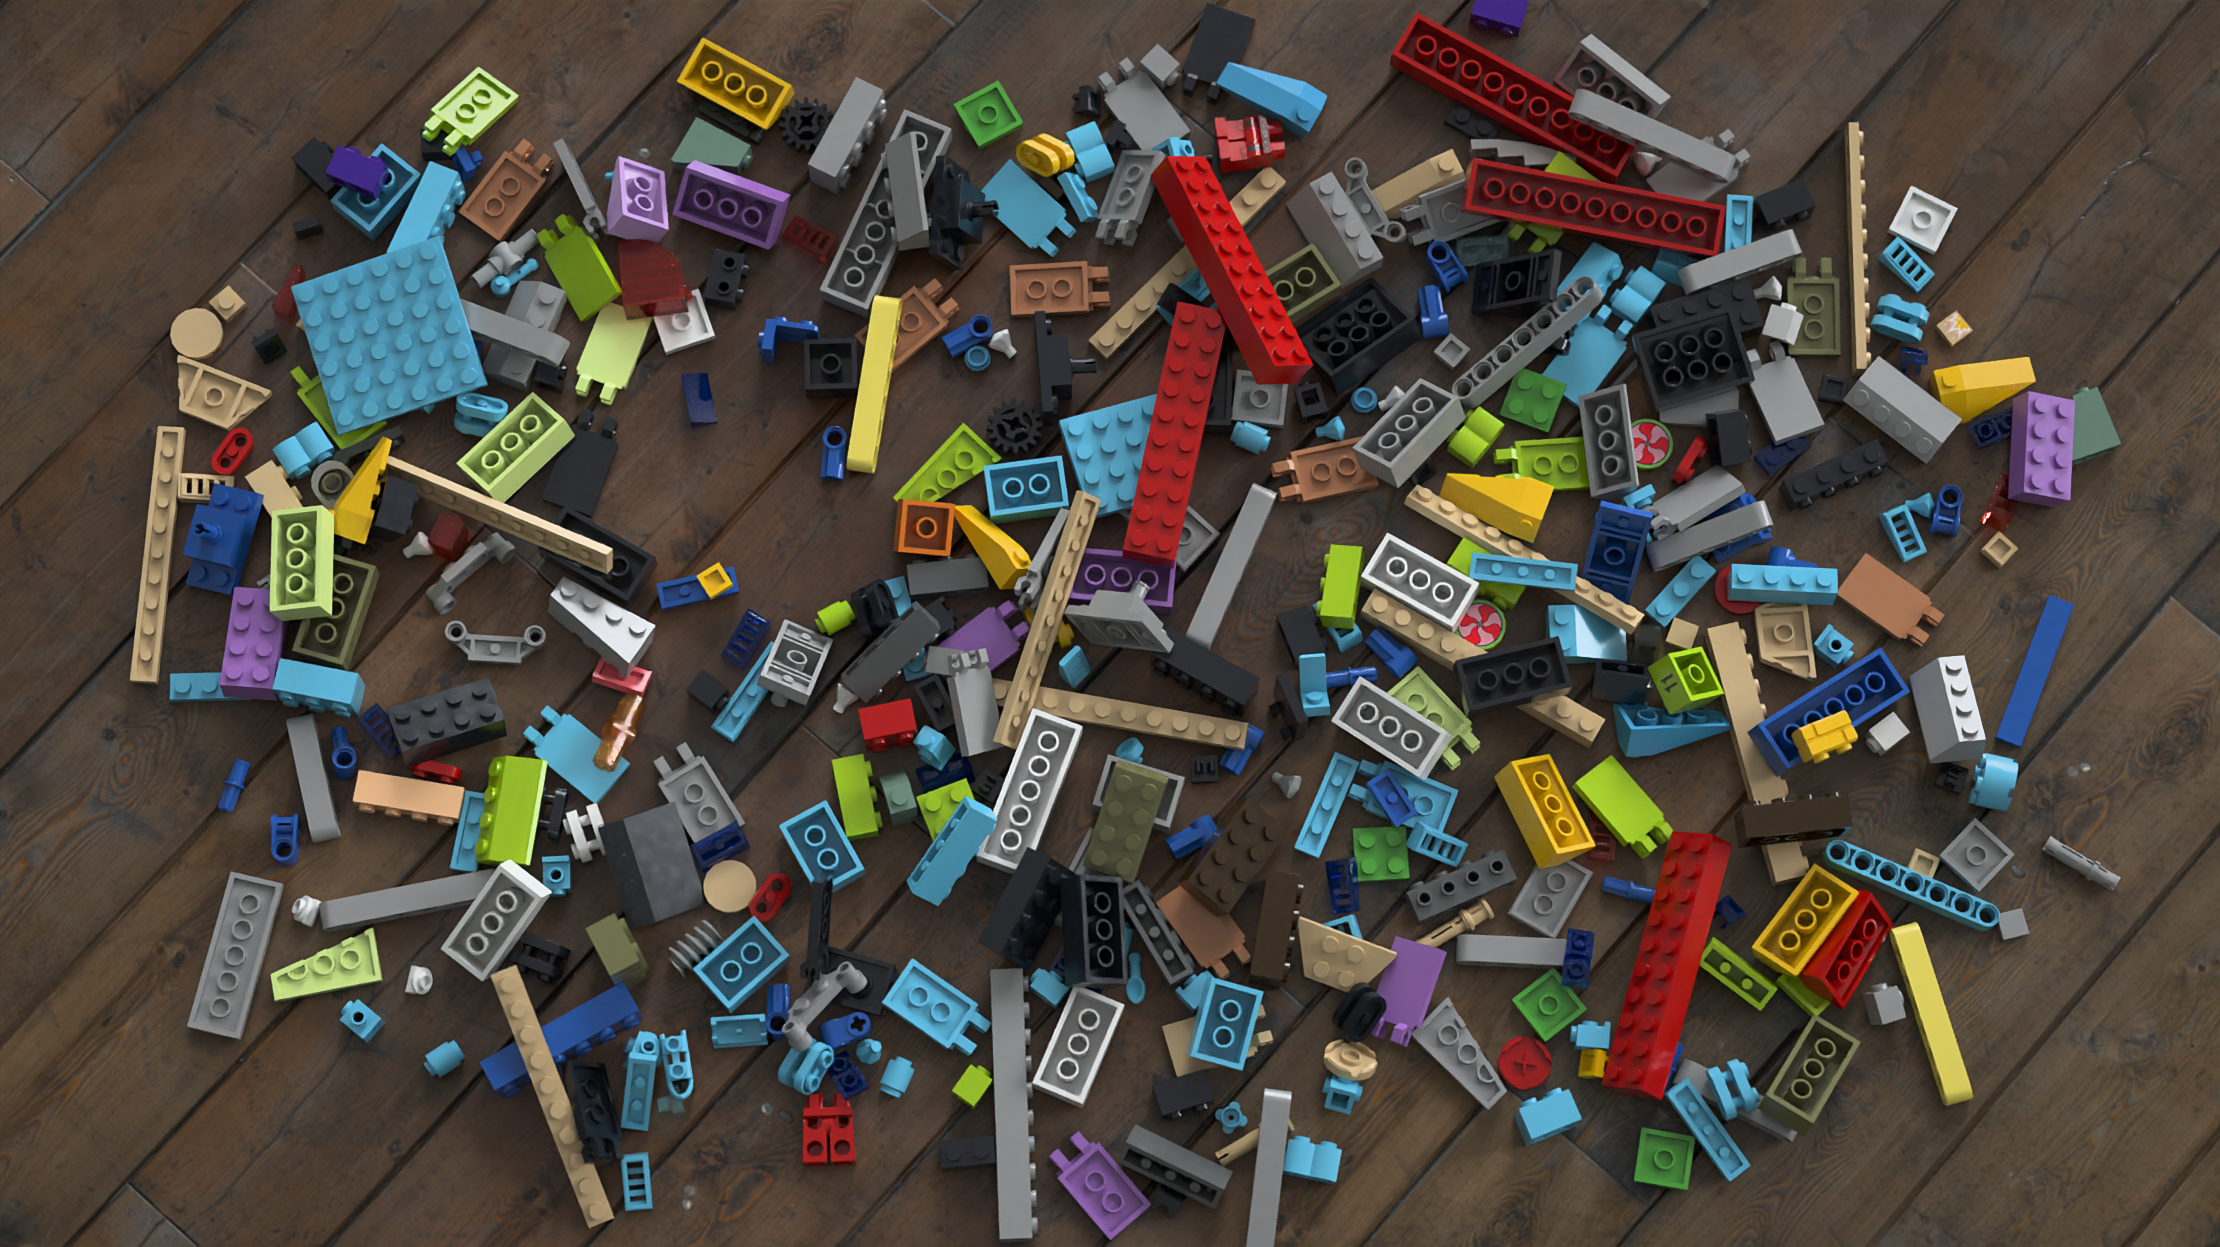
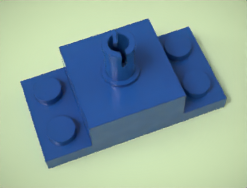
M214 483L208 506L196 505L182 555L193 559L186 585L233 596L234 587H238L264 495Z
M1601 501L1585 554L1581 579L1589 581L1595 587L1612 594L1616 599L1629 605L1653 513Z

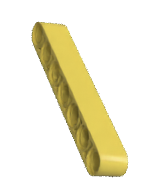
M875 295L873 299L847 456V470L874 474L876 469L902 310V299Z
M1917 922L1889 930L1891 943L1941 1099L1945 1106L1971 1100L1973 1098L1971 1085L1920 927Z

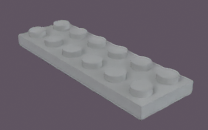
M230 872L187 1024L188 1028L241 1040L284 885L282 883Z

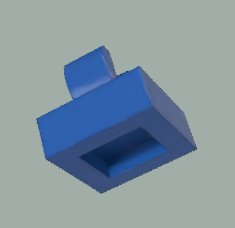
M464 147L459 148L454 153L452 162L464 183L474 178L475 169L482 166L480 161L483 158L479 150L468 155Z

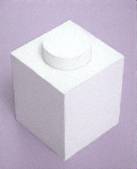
M1783 302L1781 307L1772 304L1762 334L1770 339L1794 345L1804 315L1796 311V306Z
M1892 712L1866 733V744L1874 753L1878 752L1880 756H1883L1904 740L1910 731L1897 715Z

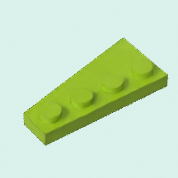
M963 423L892 500L896 504L898 499L936 502L983 472L984 466L994 465L1002 458Z

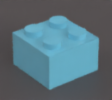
M1561 1088L1547 1092L1546 1096L1540 1101L1532 1098L1521 1103V1106L1518 1107L1519 1110L1514 1116L1526 1147L1574 1128L1582 1120L1570 1090L1562 1091Z

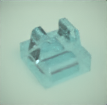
M673 1086L676 1093L680 1095L681 1090L679 1086ZM669 1089V1096L656 1099L660 1112L673 1110L675 1118L686 1115L683 1099L678 1100L673 1097Z

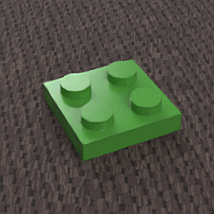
M999 81L954 104L955 111L978 150L1024 126L1022 119Z
M1523 368L1514 375L1499 416L1549 434L1567 384Z
M1398 826L1395 829L1394 827H1375L1352 830L1356 883L1410 879L1406 826Z
M1554 967L1511 1000L1512 1004L1544 1043L1587 1010Z
M1642 1127L1639 1136L1633 1182L1687 1191L1695 1137Z

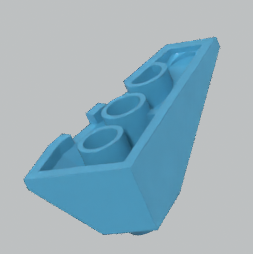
M1231 62L1227 63L1215 85L1259 113L1266 115L1270 120L1281 121L1283 128L1300 139L1310 131L1327 98V95L1306 82Z
M1614 702L1613 704L1617 741L1626 757L1652 756L1728 731L1731 727L1722 711L1697 708L1670 715L1665 705H1663L1662 709L1647 707L1648 702H1645L1644 705H1627L1624 702Z

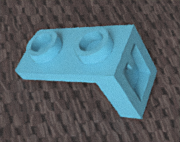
M1649 484L1623 497L1620 505L1640 510L1644 506L1652 504L1651 500H1653L1656 492L1652 485ZM1649 533L1645 546L1653 541Z
M1325 654L1300 655V700L1307 717L1330 715Z

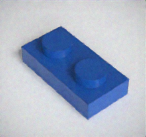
M1387 769L1366 783L1367 788L1394 829L1418 814L1390 769Z

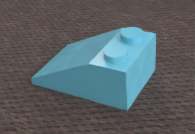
M1548 605L1545 612L1546 638L1559 636L1566 664L1595 663L1596 658L1627 662L1626 632L1580 605Z

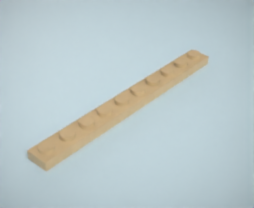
M1848 122L1844 135L1852 376H1862L1867 368L1871 366V353L1866 351V343L1870 342V328H1866L1865 318L1869 317V303H1865V294L1868 293L1869 284L1868 278H1864V269H1867L1868 256L1867 253H1863V244H1866L1867 231L1862 229V220L1866 218V205L1861 202V195L1865 194V180H1861L1860 172L1864 170V156H1860V147L1863 146L1864 136L1863 131H1859V122Z
M1271 167L1264 168L1229 202L1242 228L1286 185V181ZM1185 245L1088 340V344L1105 360H1108L1158 311L1155 308L1168 284L1174 283L1178 286L1197 267L1187 246Z
M158 426L130 673L131 683L158 684L178 508V475L182 471L186 435L184 427Z
M388 455L383 478L389 475L417 484L418 489L416 493H419L421 497L608 574L613 568L612 548Z
M1417 485L1404 502L1406 506L1460 537H1465L1492 555L1550 561L1542 554L1527 548L1518 540L1508 537L1497 528L1491 527L1477 519L1474 515L1466 513L1450 501H1446L1433 494L1427 488ZM1578 576L1576 578L1575 592L1552 589L1629 634L1634 632L1644 617V614L1637 611L1633 606L1621 602L1612 594L1602 591L1589 581Z
M1076 491L993 738L994 742L1010 749L1017 750L1026 727L1101 503L1100 499L1083 491Z
M992 678L997 707L1004 709L1012 681ZM1041 686L1038 688L1032 709L1034 708L1066 720L1241 751L1245 749L1249 723Z
M514 965L491 975L492 981L588 1227L591 1228L614 1218L595 1166L594 1164H585L581 1153L584 1145L579 1140L570 1102L517 966Z

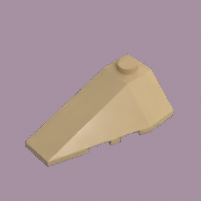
M1453 149L1426 160L1372 190V193L1389 220L1399 219L1401 217L1399 209L1416 204L1415 199H1418L1417 196L1464 179L1465 174Z

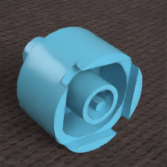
M1983 753V758L1978 760V765H1975L1972 780L1975 781L1974 788H1971L1968 803L2007 812L2012 800L2011 797L2007 796H2010L2012 789H2015L2017 779V760Z

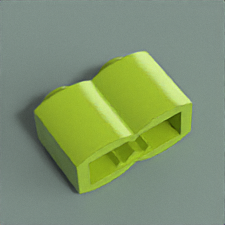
M1480 406L1475 411L1470 410L1466 414V418L1462 421L1465 425L1460 431L1455 429L1446 441L1449 443L1447 452L1471 469L1476 466L1495 442L1505 425Z

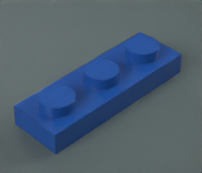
M733 566L724 568V571L733 583V587L714 599L740 594ZM697 575L656 584L662 611L710 601L709 596L698 581Z

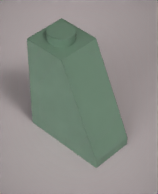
M696 117L673 155L671 163L673 169L685 171L686 166L696 160L726 172L740 175L743 168L747 169L750 166L753 155L749 144Z
M2088 387L2081 388L2075 391L2070 399L2075 400L2072 466L2112 453L2121 445L2098 387L2090 390Z
M901 769L878 776L893 827L919 820L916 802L905 770Z

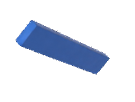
M2052 595L2047 597L1994 739L2016 748L2021 747L2074 604Z

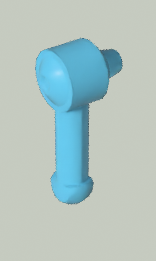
M533 258L528 259L524 265L507 277H494L491 281L493 295L498 298L507 297L511 292L513 284L538 268L537 260Z

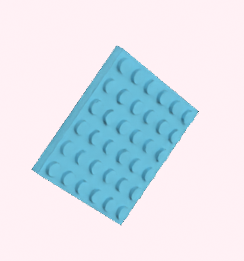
M439 236L291 286L338 435L342 436L488 386Z

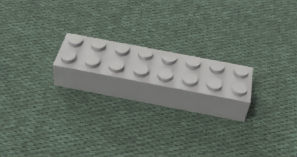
M904 109L890 141L915 131L925 199L935 177L936 156L946 154L952 141V129ZM882 159L876 168L820 288L822 300L867 319L871 315L874 296H880L900 253L898 242L893 243L891 227L896 225L895 218H889L888 202H892L891 193L886 194L884 178H888L889 173L888 169H883Z

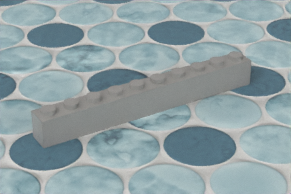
M1023 968L990 969L1000 1242L1033 1241L1032 1234H1038L1037 1217L1032 1218L1031 1207H1037L1036 1190H1031L1030 1180H1036L1035 1163H1030L1029 1153L1035 1152L1034 1136H1029L1028 1126L1034 1125L1033 1109H1028L1027 1099H1033L1032 1082H1027L1026 1072H1032L1031 1055L1026 1056L1025 1045H1031L1030 1029H1025L1024 1018H1030L1029 1002H1024L1023 992H1029L1028 975L1023 976Z

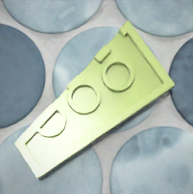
M370 928L354 938L346 939L341 944L330 949L322 950L306 960L298 961L270 974L274 1000L280 1002L382 982L374 928Z

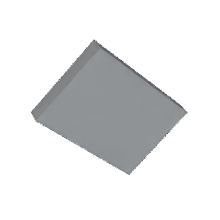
M1739 389L1659 412V422L1663 425L1707 428L1706 413L1738 409Z
M1571 859L1560 865L1539 869L1536 864L1507 916L1546 938L1555 939L1593 872Z

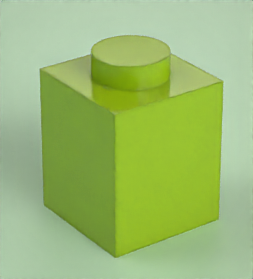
M970 1065L953 1088L952 1095L975 1110L993 1085V1080L989 1078L992 1074L980 1065L977 1068Z

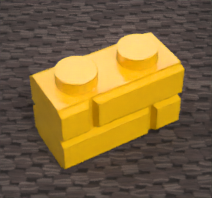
M1845 710L1803 726L1793 732L1791 736L1803 762L1806 763L1813 760L1815 764L1830 758L1828 754L1836 751L1839 755L1851 750V744L1858 740V735L1851 725V720Z

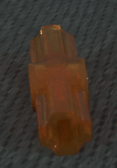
M630 693L623 694L614 715L607 720L602 728L601 735L603 739L592 760L595 764L594 766L608 772L615 771L624 749L630 746L637 734L635 726L646 705L643 702L644 699Z

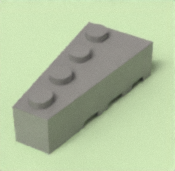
M564 576L550 595L548 613L571 633H576L581 637L583 643L588 648L596 650L602 656V660L609 666L612 664L626 680L651 645L655 625Z

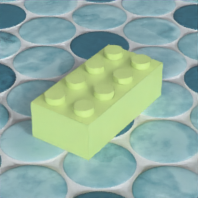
M532 392L456 464L466 478L487 497L504 503L559 452L575 434L558 413Z
M322 505L272 511L270 612L281 621L332 616L334 515Z

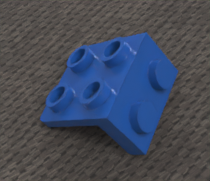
M783 317L766 319L764 332L760 331L758 337L759 355H763L764 364L774 365L778 341L804 344V339H820L819 328L810 321L802 320L799 323L788 322V319Z
M1744 493L1696 523L1697 525L1757 501L1749 493ZM1771 528L1713 550L1712 553L1718 562H1725L1754 544H1764L1773 539L1770 534Z

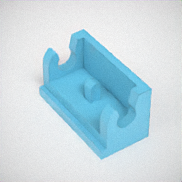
M765 1014L712 1017L711 1027L714 1049L768 1045Z

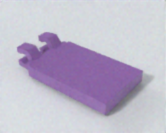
M1008 600L998 607L997 610L995 607H988L937 647L962 651L986 648L989 659L987 665L992 673L1021 651L1019 647L1021 645L1020 641L1028 636L1031 626L1028 622L1023 621L1012 631L1010 630L1005 620L1019 609L1013 601ZM941 675L948 684L947 678L952 676Z
M1396 936L1391 951L1397 952V955L1385 967L1377 989V993L1385 999L1387 1008L1370 1035L1383 1040L1389 1023L1396 1024L1391 1041L1407 1047L1414 1028H1421L1447 952Z
M1078 1131L1069 1140L1081 1153L1069 1162L1057 1149L1049 1158L1060 1170L1056 1173L1059 1176L1057 1178L1110 1241L1151 1204L1100 1143L1095 1144L1092 1142L1089 1144Z

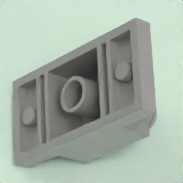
M1135 581L1129 593L1097 590L1089 606L1068 605L1064 612L1067 618L1091 644L1170 653L1174 645L1168 638L1166 631L1162 629L1164 624L1143 602L1150 588L1141 581Z
M785 619L757 685L774 692L771 702L776 706H786L788 699L806 706L833 639Z

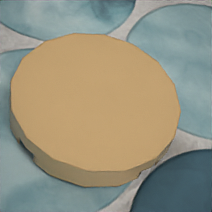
M193 308L177 316L172 324L170 336L173 346L182 356L192 360L209 358L217 348L219 349L224 333L222 324L215 314L206 309Z
M735 860L722 861L714 865L707 872L703 882L704 895L708 903L716 910L725 914L739 913L747 909L750 899L757 891V883L752 870L744 863Z
M1336 1040L1329 1043L1324 1052L1323 1062L1326 1068L1333 1074L1344 1079L1356 1081L1368 1079L1375 1073L1377 1067L1376 1055L1368 1046L1360 1042L1354 1043L1350 1041V1043H1343L1344 1040Z

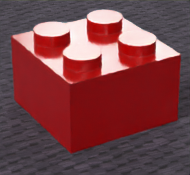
M911 698L858 709L866 751L872 750V753H881L887 751V747L898 745L899 748H905L914 745L913 740L918 734Z

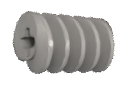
M705 920L701 921L703 930L696 926L692 928L694 937L687 933L684 935L686 944L679 940L676 941L677 951L671 947L667 949L670 956L668 958L669 961L684 978L687 977L685 968L693 971V961L700 963L702 961V954L708 956L711 953L709 948L716 949L719 946V940L724 942L715 928Z

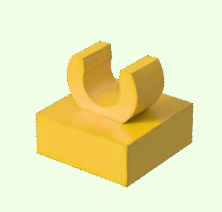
M719 562L696 576L710 600L733 587V583Z
M1600 1049L1582 1050L1578 1077L1585 1079L1603 1078L1605 1073L1604 1065L1609 1059L1606 1056V1051Z

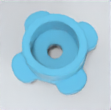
M1231 1102L1223 1110L1218 1109L1216 1111L1215 1117L1221 1121L1223 1131L1227 1134H1231L1235 1128L1243 1127L1247 1123V1118L1242 1115L1240 1105L1237 1102ZM1230 1115L1234 1117L1233 1120H1229Z

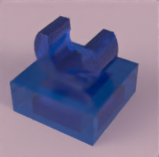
M1900 346L1899 358L1902 362V373H1906L1908 365L1914 364L1916 366L1915 375L1919 376L1922 370L1921 365L1927 366L1929 357L1927 350Z
M1728 894L1716 904L1717 910L1714 911L1712 919L1718 915H1723L1725 923L1720 928L1726 929L1731 924L1735 925L1747 913Z

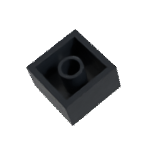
M804 339L806 398L857 397V339Z
M388 475L379 480V487H381L379 495L371 502L372 510H375L368 536L392 542L409 533L413 523V518H410L412 508H415L418 503L419 493H416L418 489L417 484Z

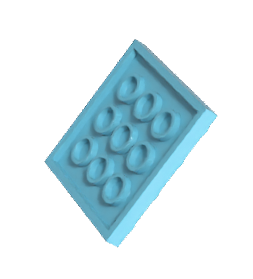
M1157 394L1062 419L1058 422L1080 491L1101 500L1096 518L1132 509Z

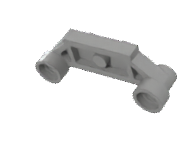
M1356 157L1349 159L1345 164V172L1348 175L1345 194L1371 238L1377 236L1391 243H1403L1407 238L1405 227L1399 222H1390L1366 183L1368 169L1365 162ZM1361 167L1360 172L1356 174V170ZM1400 231L1399 236L1394 237L1395 233Z
M498 532L493 533L486 542H479L477 545L470 546L464 552L463 557L456 563H450L444 569L443 574L440 575L441 578L438 583L433 584L427 589L426 595L434 603V608L441 615L448 613L457 603L456 599L450 594L455 588L492 557L495 556L501 564H504L514 557L517 549L510 541L506 542Z
M452 621L445 628L447 639L468 655V662L522 665V660L536 650L543 648L547 639L544 629L538 625L528 627L524 637L469 634L465 625L460 621ZM461 632L459 637H454L455 633ZM535 637H541L539 641L533 642Z
M844 962L839 965L836 971L827 975L822 974L819 981L815 980L804 995L794 1002L787 1012L789 1018L788 1022L783 1025L782 1032L787 1036L788 1043L796 1052H802L811 1045L812 1037L806 1031V1027L844 987L850 993H857L865 987L867 979L861 971L856 970L850 962Z

